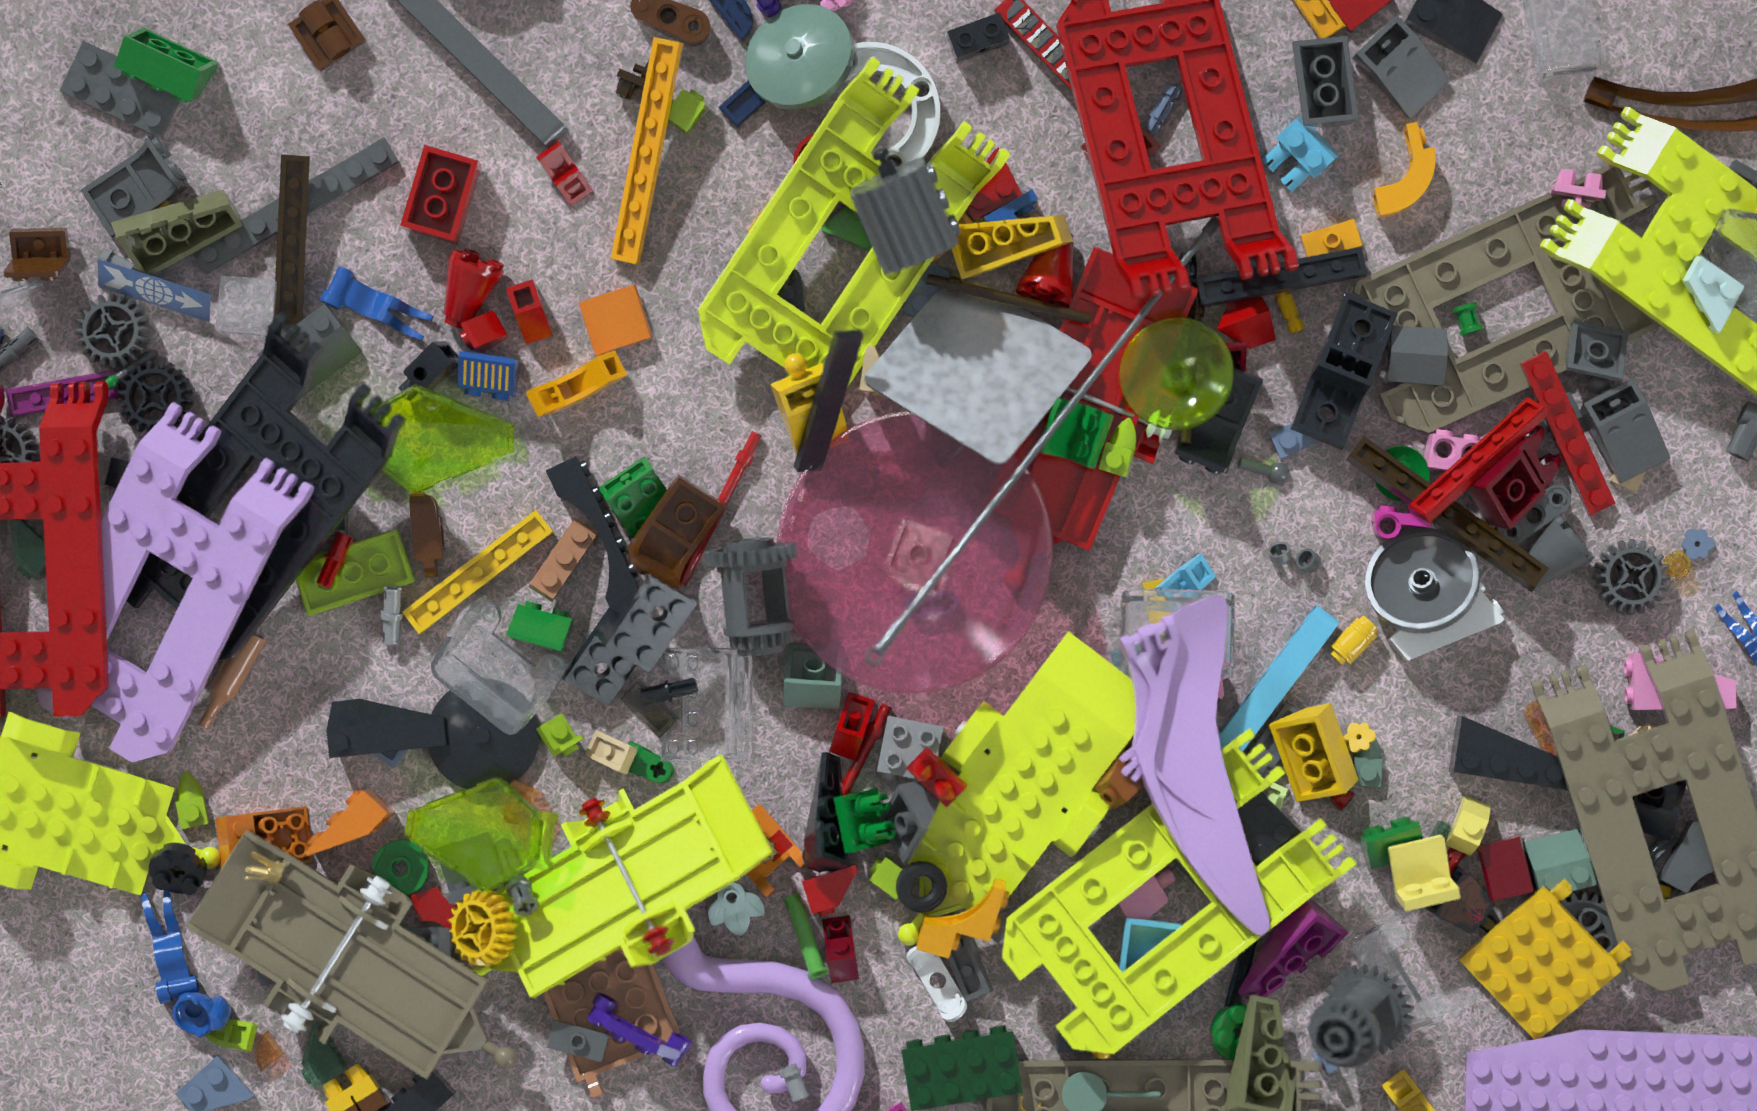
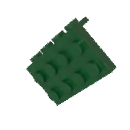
M1006 1025L990 1027L989 1033L979 1034L978 1030L961 1032L962 1037L951 1039L950 1034L933 1037L934 1042L923 1043L922 1039L906 1041V1046L901 1047L911 1111L1023 1093L1013 1030L1006 1029Z

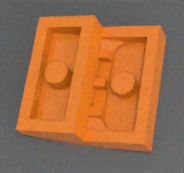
M636 285L627 286L579 302L595 356L653 338Z

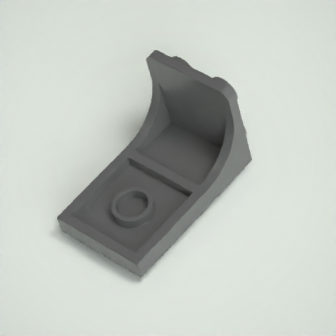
M147 134L142 138L145 143L136 153L80 190L113 238L115 233L111 222L155 210L188 189L183 182L187 177L178 165H175L173 161H169L168 158L172 155L165 144L160 142L157 137L152 139Z

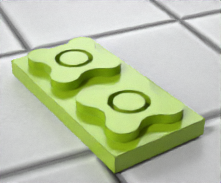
M399 529L351 543L345 555V565H340L330 588L317 584V578L326 560L323 556L328 551L315 555L296 579L307 617L384 593L385 586L403 587L416 582Z

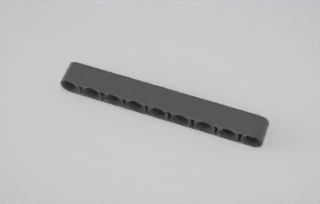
M396 0L547 149L558 142L569 131L438 0Z

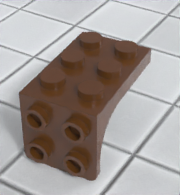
M678 474L627 546L631 562L633 563L632 567L644 576L647 573L652 574L679 590L681 587L680 578L685 565L724 510L725 504Z

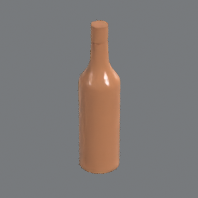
M254 633L236 658L223 660L210 684L211 699L198 725L208 729L221 706L236 697L267 641L266 639Z

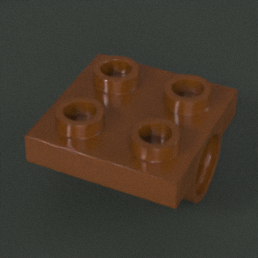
M317 0L306 6L299 13V17L288 24L320 72L367 41L339 0Z

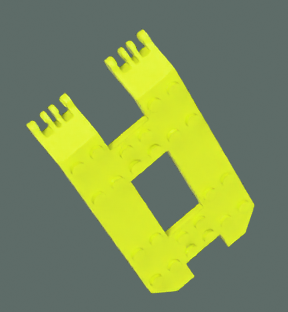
M873 56L869 59L863 70L840 94L697 309L705 349L728 365L731 364L745 342L783 368H785V359L793 353L804 356L807 362L806 369L820 363L824 365L834 331L860 330L864 337L851 375L850 385L863 365L866 348L868 346H876L934 259L932 257L907 269L884 275L872 247L821 324L777 295L837 203L840 201L857 213L850 197L851 188L880 174L877 167L881 163L879 160H873L871 152L887 128L911 104L919 91V88L911 84L908 85L899 100L894 98L892 95L903 82V77L899 74L895 76L889 87L884 91L883 88L894 73L890 68L884 70L876 84L871 82L869 78L880 66V61ZM966 121L962 122L955 134L929 161V163L932 162L939 182L935 183L937 190L943 188L948 199L950 208L946 209L949 216L954 214L957 222L976 194L1003 167L1010 156V152L1002 148L997 152L995 159L990 164L983 159L995 145L991 139H988L981 150L974 154L985 139V135L981 132L975 135L968 148L961 145L965 137L972 130V126Z
M1625 107L1621 117L1636 126L1634 132L1630 131L1622 123H1615L1612 127L1615 133L1609 132L1606 138L1609 143L1622 149L1621 153L1618 155L1611 148L1601 146L1596 154L1611 166L1646 178L1667 194L1666 199L1641 238L1619 221L1586 209L1574 200L1568 199L1564 210L1580 220L1575 225L1567 217L1558 216L1555 222L1560 227L1552 225L1549 231L1552 236L1565 242L1564 246L1560 248L1552 240L1544 239L1539 248L1552 258L1591 273L1757 396V324L1733 307L1721 332H1711L1709 329L1711 324L1704 311H1699L1695 304L1694 296L1688 292L1683 283V279L1695 257L1699 256L1714 230L1757 261V189L1677 128L1640 115L1630 107Z
M1250 728L1221 749L1237 809L1285 774L1280 766L1270 771V774L1264 779L1257 772V769L1265 766L1272 760L1273 756L1270 753L1254 765L1250 763V760L1265 749L1263 744H1258L1246 756L1242 753L1239 747L1255 737L1254 732ZM1152 803L1007 917L1002 959L1019 981L1041 964L1045 966L1077 1007V1009L1055 1025L1072 1049L1114 1054L1263 935L1251 932L1212 893L1183 856ZM1321 818L1281 846L1259 865L1255 866L1253 863L1269 917V930L1314 894L1344 875L1357 864L1349 856L1335 869L1331 866L1328 860L1340 854L1344 847L1340 843L1325 855L1321 853L1322 850L1337 839L1334 834L1327 836L1318 846L1313 843L1310 838L1326 828V824ZM1176 858L1211 903L1122 972L1088 927Z

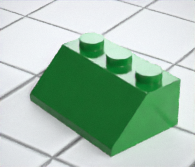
M142 28L124 36L113 67L121 70V74L131 79L139 78L147 82L146 85L149 88L157 91L165 90L171 93L175 100L187 103L199 98L217 69L219 62L146 28Z

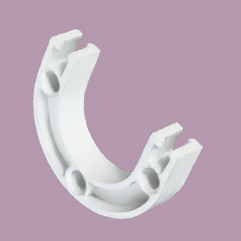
M879 42L854 44L855 65L851 68L845 81L856 77L873 56L880 61V66L873 73L874 75L881 76L886 68H890L894 71L890 80L893 81L898 74L903 77V82L900 85L903 91L911 84L914 86L922 84L929 89V93L926 96H915L911 102L912 119L909 129L901 141L888 149L890 154L886 157L887 160L897 158L901 164L917 158L924 157L925 159L934 145L940 123L939 96L930 74L916 58L898 47Z

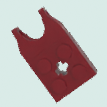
M1537 425L1467 489L1488 525L1511 530L1546 494L1545 489L1552 482L1562 459L1559 455L1551 453L1538 458V448L1545 432L1542 426ZM1536 433L1535 435L1526 438L1528 435Z

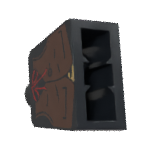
M446 341L432 342L404 369L403 373L408 379L398 387L399 390L408 399H411L419 391L421 393L432 391L458 368L459 355Z
M1457 866L1453 876L1450 878L1459 888L1460 899L1427 906L1425 909L1469 934H1473L1478 927L1488 933L1498 922L1489 914L1495 906V902L1490 901L1487 892L1468 871Z

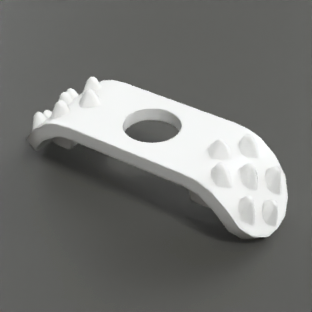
M916 946L910 949L906 955L907 961L917 972L937 1005L942 1018L947 1022H953L962 1017L967 1009V1003L941 957L916 950ZM939 972L945 976L946 984L944 987L935 988L931 985L930 977L933 973Z

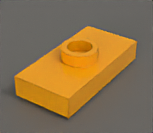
M1354 219L1300 236L1306 257L1362 246Z

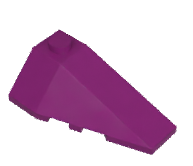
M1308 899L1274 926L1238 993L1248 1000L1250 995L1266 998L1285 984V977L1296 971L1299 973L1307 969L1305 963L1319 954L1323 958L1329 954L1348 934V931L1320 905Z

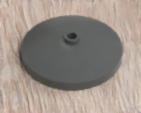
M1416 528L1397 534L1378 548L1367 567L1365 586L1373 610L1385 623L1393 628L1409 633H1431L1453 625L1470 610L1479 592L1480 573L1476 558L1471 549L1444 530L1435 528Z

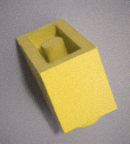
M1465 794L1445 845L1471 856L1480 845L1489 822L1491 806Z

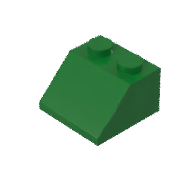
M526 601L525 606L517 605L507 630V637L566 652L574 619L568 618L570 612L553 608L552 613L541 611V604Z

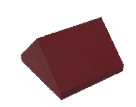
M1521 833L1479 845L1477 851L1490 901L1534 892L1535 887Z

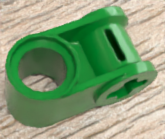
M628 742L629 745L638 749L628 772L657 783H665L671 780L674 775V766L671 761L637 743ZM663 763V769L666 770V774L659 775L657 778V772L654 770L655 765L660 766Z

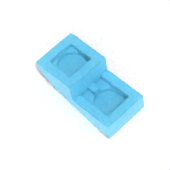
M1198 554L1174 571L1154 589L1167 609L1173 611L1181 606L1192 594L1198 593L1205 588L1216 575L1203 555Z

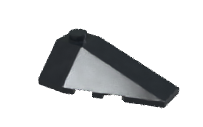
M829 752L821 754L802 853L806 868L819 873L849 867L848 853L845 854L834 801L835 797L843 796L840 757Z

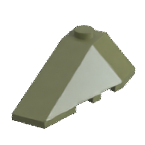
M1250 995L1228 1083L1225 1111H1292L1294 1085L1293 1080H1290L1287 1066L1289 1057L1288 1053L1285 1054L1282 1038L1284 1030L1278 1000Z

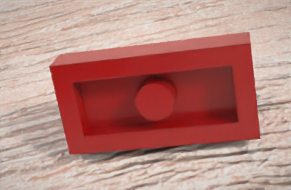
M927 746L906 767L946 808L968 786Z

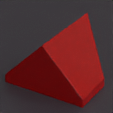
M1262 296L1228 303L1216 329L1238 343L1246 342L1249 350L1276 340L1270 311Z

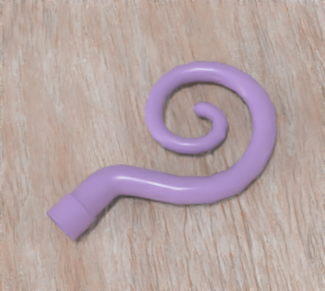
M694 935L692 942L661 959L675 979L698 991L771 993L798 1000L820 1014L832 1034L836 1049L837 1070L830 1092L821 1106L814 1111H851L857 1103L865 1075L864 1043L859 1023L838 990L821 978L808 979L807 974L809 971L779 962L707 956L702 952ZM765 1023L739 1025L723 1034L710 1049L703 1068V1095L709 1110L737 1111L730 1103L724 1088L725 1071L729 1058L733 1053L748 1043L765 1042L778 1046L788 1056V1065L796 1063L798 1068L801 1067L802 1071H800V1074L803 1078L806 1074L807 1053L797 1037L780 1026ZM767 1075L761 1080V1087L768 1093H783L788 1090L784 1078L781 1079L780 1075Z

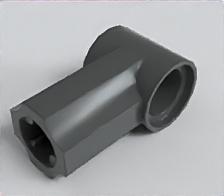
M1747 401L1737 418L1736 423L1738 426L1726 449V452L1744 461H1750L1757 446V405Z

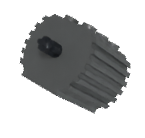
M886 148L872 154L873 160H879L881 163L877 167L880 174L861 182V184L851 188L850 197L884 275L907 269L936 255H940L946 250H950L958 244L957 235L961 234L955 215L949 216L946 209L950 207L943 188L937 190L935 183L939 181L932 162L926 164L923 157L895 167L893 160L887 161L886 159L890 154Z

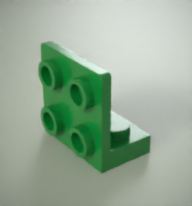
M1056 398L1050 410V417L1045 431L1041 437L1070 402L1069 400ZM1077 403L1040 452L1066 458L1095 469L1114 415L1089 405Z
M645 456L598 487L632 539L667 491Z

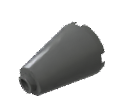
M1561 515L1554 518L1527 552L1549 567L1536 588L1591 562L1595 558L1593 553L1585 548L1586 544L1567 521L1564 522Z

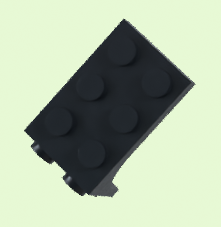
M1210 359L1195 395L1191 445H1181L1179 434L1175 448V454L1179 456L1178 458L1188 464H1194L1195 462L1205 466L1207 471L1213 474H1227L1236 445L1263 379Z

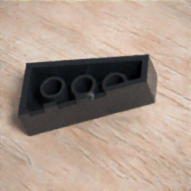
M1457 716L1449 772L1566 790V782L1558 756L1464 716Z

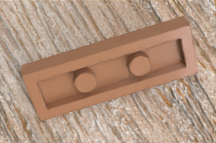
M574 518L529 583V588L553 602L599 532Z

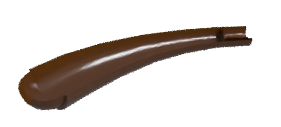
M1594 76L1583 102L1621 115L1624 108L1613 105L1616 96L1654 105L1700 107L1756 101L1757 78L1731 86L1695 92H1661L1627 87ZM1638 112L1640 115L1664 124L1690 130L1730 132L1757 130V115L1736 120H1686Z

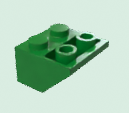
M1403 816L1391 820V826L1386 828L1375 825L1363 829L1364 835L1357 837L1367 868L1372 870L1390 864L1389 847L1423 839L1419 821Z

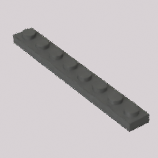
M383 137L309 180L307 216L398 164L399 161L386 138ZM279 198L242 219L243 226L193 253L204 274L207 275L277 234Z

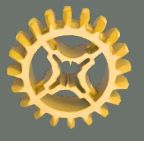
M476 890L471 895L464 894L463 900L457 902V907L451 909L454 917L449 919L452 923V929L449 932L453 934V939L450 943L456 945L455 953L461 954V960L469 962V965L488 967L502 962V959L509 956L508 950L515 947L512 939L518 937L514 933V928L518 924L513 923L512 919L515 913L509 911L511 903L504 902V896L497 895L496 892L491 890L484 892L483 890Z

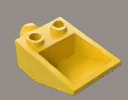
M793 353L784 362L785 370L791 376L774 382L770 386L793 450L797 456L824 365L820 363L806 369L807 362L804 356ZM842 408L829 448L850 440Z

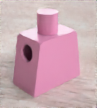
M1166 867L1120 901L1118 905L1125 917L1148 920L1169 901L1163 889L1177 880L1169 867Z

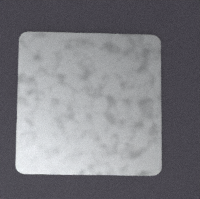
M954 273L950 275L961 278L960 273ZM972 278L962 279V282L986 287ZM939 288L868 370L864 380L869 388L995 464H1004L1052 408L1056 398L1062 396L1089 363L1092 353L1085 345L1023 308L960 292L956 295L948 293L947 289Z

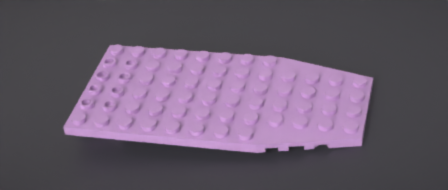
M1579 1029L1509 1045L1467 1052L1465 1111H1757V1036Z

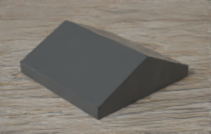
M1573 320L1565 353L1566 370L1622 382L1628 332Z
M1393 325L1389 341L1387 382L1443 386L1448 357L1447 329Z

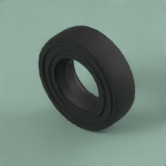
M916 861L910 863L898 875L896 881L897 896L900 902L911 911L919 913L932 911L945 899L947 893L946 877L941 869L930 862ZM921 876L928 877L932 883L929 894L924 897L914 896L911 890L913 881Z

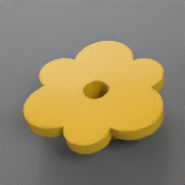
M1366 722L1360 725L1358 723L1350 724L1347 728L1348 733L1344 736L1348 749L1353 753H1357L1361 749L1363 751L1368 750L1370 743L1376 739V733L1370 729Z

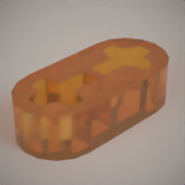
M1537 701L1530 702L1524 709L1525 721L1538 745L1545 751H1555L1554 746L1550 743L1545 744L1543 741L1547 737L1543 728L1547 727L1548 729L1543 715L1541 714L1544 722L1542 725L1537 718L1532 719L1530 716L1533 713L1532 707L1535 706L1537 709H1540Z

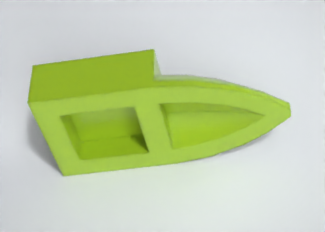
M1131 418L1122 421L1112 433L1109 441L1105 443L1099 469L1123 477L1128 476L1136 447V431Z
M184 771L178 784L177 802H175L180 829L210 824L203 790L198 781L189 772Z
M229 1019V1022L221 1029L212 1030L204 1036L214 1044L224 1048L252 1052L258 1025L252 1022Z

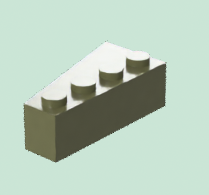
M224 189L111 222L117 240L138 272L151 276L243 226L237 210Z

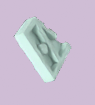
M1698 256L1692 262L1683 279V283L1688 292L1694 296L1695 304L1699 311H1704L1711 324L1709 326L1710 331L1720 333L1744 285L1702 256Z

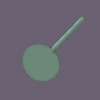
M1091 1072L1073 1074L1066 1080L1062 1089V1100L1068 1111H1101L1105 1106L1107 1097L1161 1096L1160 1092L1107 1091L1102 1079Z

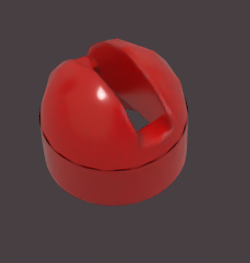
M1349 790L1345 794L1330 796L1331 803L1338 810L1342 811L1352 800L1355 793Z

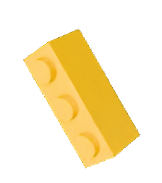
M1332 703L1307 707L1269 724L1296 802L1345 794L1358 782L1359 779Z

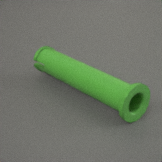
M800 894L789 895L783 899V902L786 905L809 971L807 977L808 979L822 977L829 972V969L824 966Z

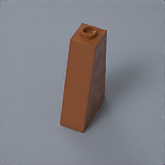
M1134 735L1108 767L1095 787L1102 800L1112 810L1126 803L1144 786L1141 776L1136 782L1131 779L1135 768L1127 776L1121 773L1124 766L1131 759L1129 758V760L1122 762L1120 757L1132 747Z

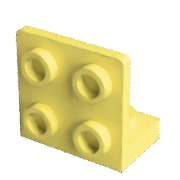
M1442 835L1388 848L1395 896L1405 911L1460 899L1459 888L1450 878L1445 839Z

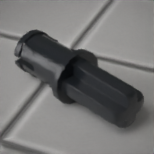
M695 678L671 683L665 680V683L640 688L644 706L667 700L673 702V698L697 693L698 685Z

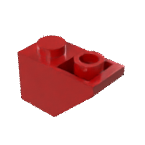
M532 279L507 287L506 290L526 345L552 337L553 334L535 281Z
M494 311L461 323L464 331L460 335L471 351L475 349L480 354L510 338Z

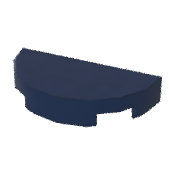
M709 0L741 42H743L750 34L753 25L752 12L745 0Z

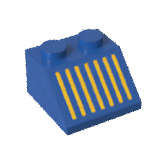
M459 351L458 388L464 390V395L481 397V392L492 394V399L508 401L509 396L516 397L521 364L513 358Z

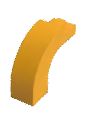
M1418 122L1408 123L1403 127L1409 154V168L1405 177L1397 183L1377 187L1371 191L1377 219L1398 214L1409 208L1423 195L1432 180L1436 163L1435 147L1423 149V145H1426V137L1423 128L1419 129Z
M614 350L595 357L567 375L533 387L525 393L537 417L547 414L552 415L608 388L626 377L627 373Z

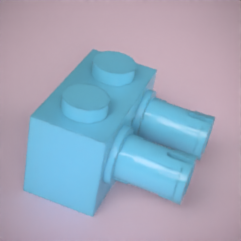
M1300 115L1276 137L1279 143L1262 158V162L1266 165L1273 159L1274 161L1268 168L1274 172L1290 155L1294 156L1298 164L1281 178V182L1284 185L1293 180L1287 189L1294 192L1309 176L1316 178L1340 155L1314 127L1303 126L1302 115Z

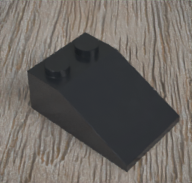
M1415 0L1404 23L1411 30L1477 63L1502 13L1484 0Z

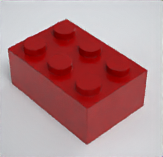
M424 145L400 226L410 232L458 245L482 165L480 162L469 157Z

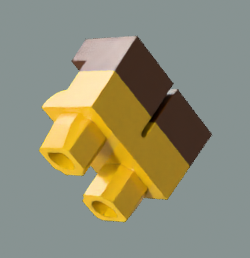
M360 1063L345 1071L352 1083L347 1089L344 1090L337 1077L322 1085L328 1098L325 1104L329 1111H376L391 1101L386 1092H383L377 1083L373 1073L368 1075Z

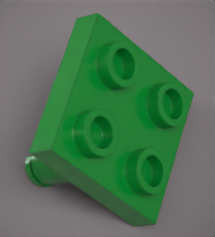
M878 788L834 798L845 854L888 844V839L895 837L896 830H886L895 827L892 821L881 823L879 820L883 811H887L890 808V802L881 803L883 800H888L889 797L886 793L879 794Z

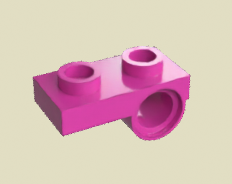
M1380 506V510L1372 511V530L1375 536L1385 540L1395 537L1399 533L1401 526L1431 528V522L1428 523L1410 512V509H1408L1407 514L1396 512L1397 507ZM1384 518L1389 519L1393 524V530L1390 534H1385L1380 530L1379 524Z

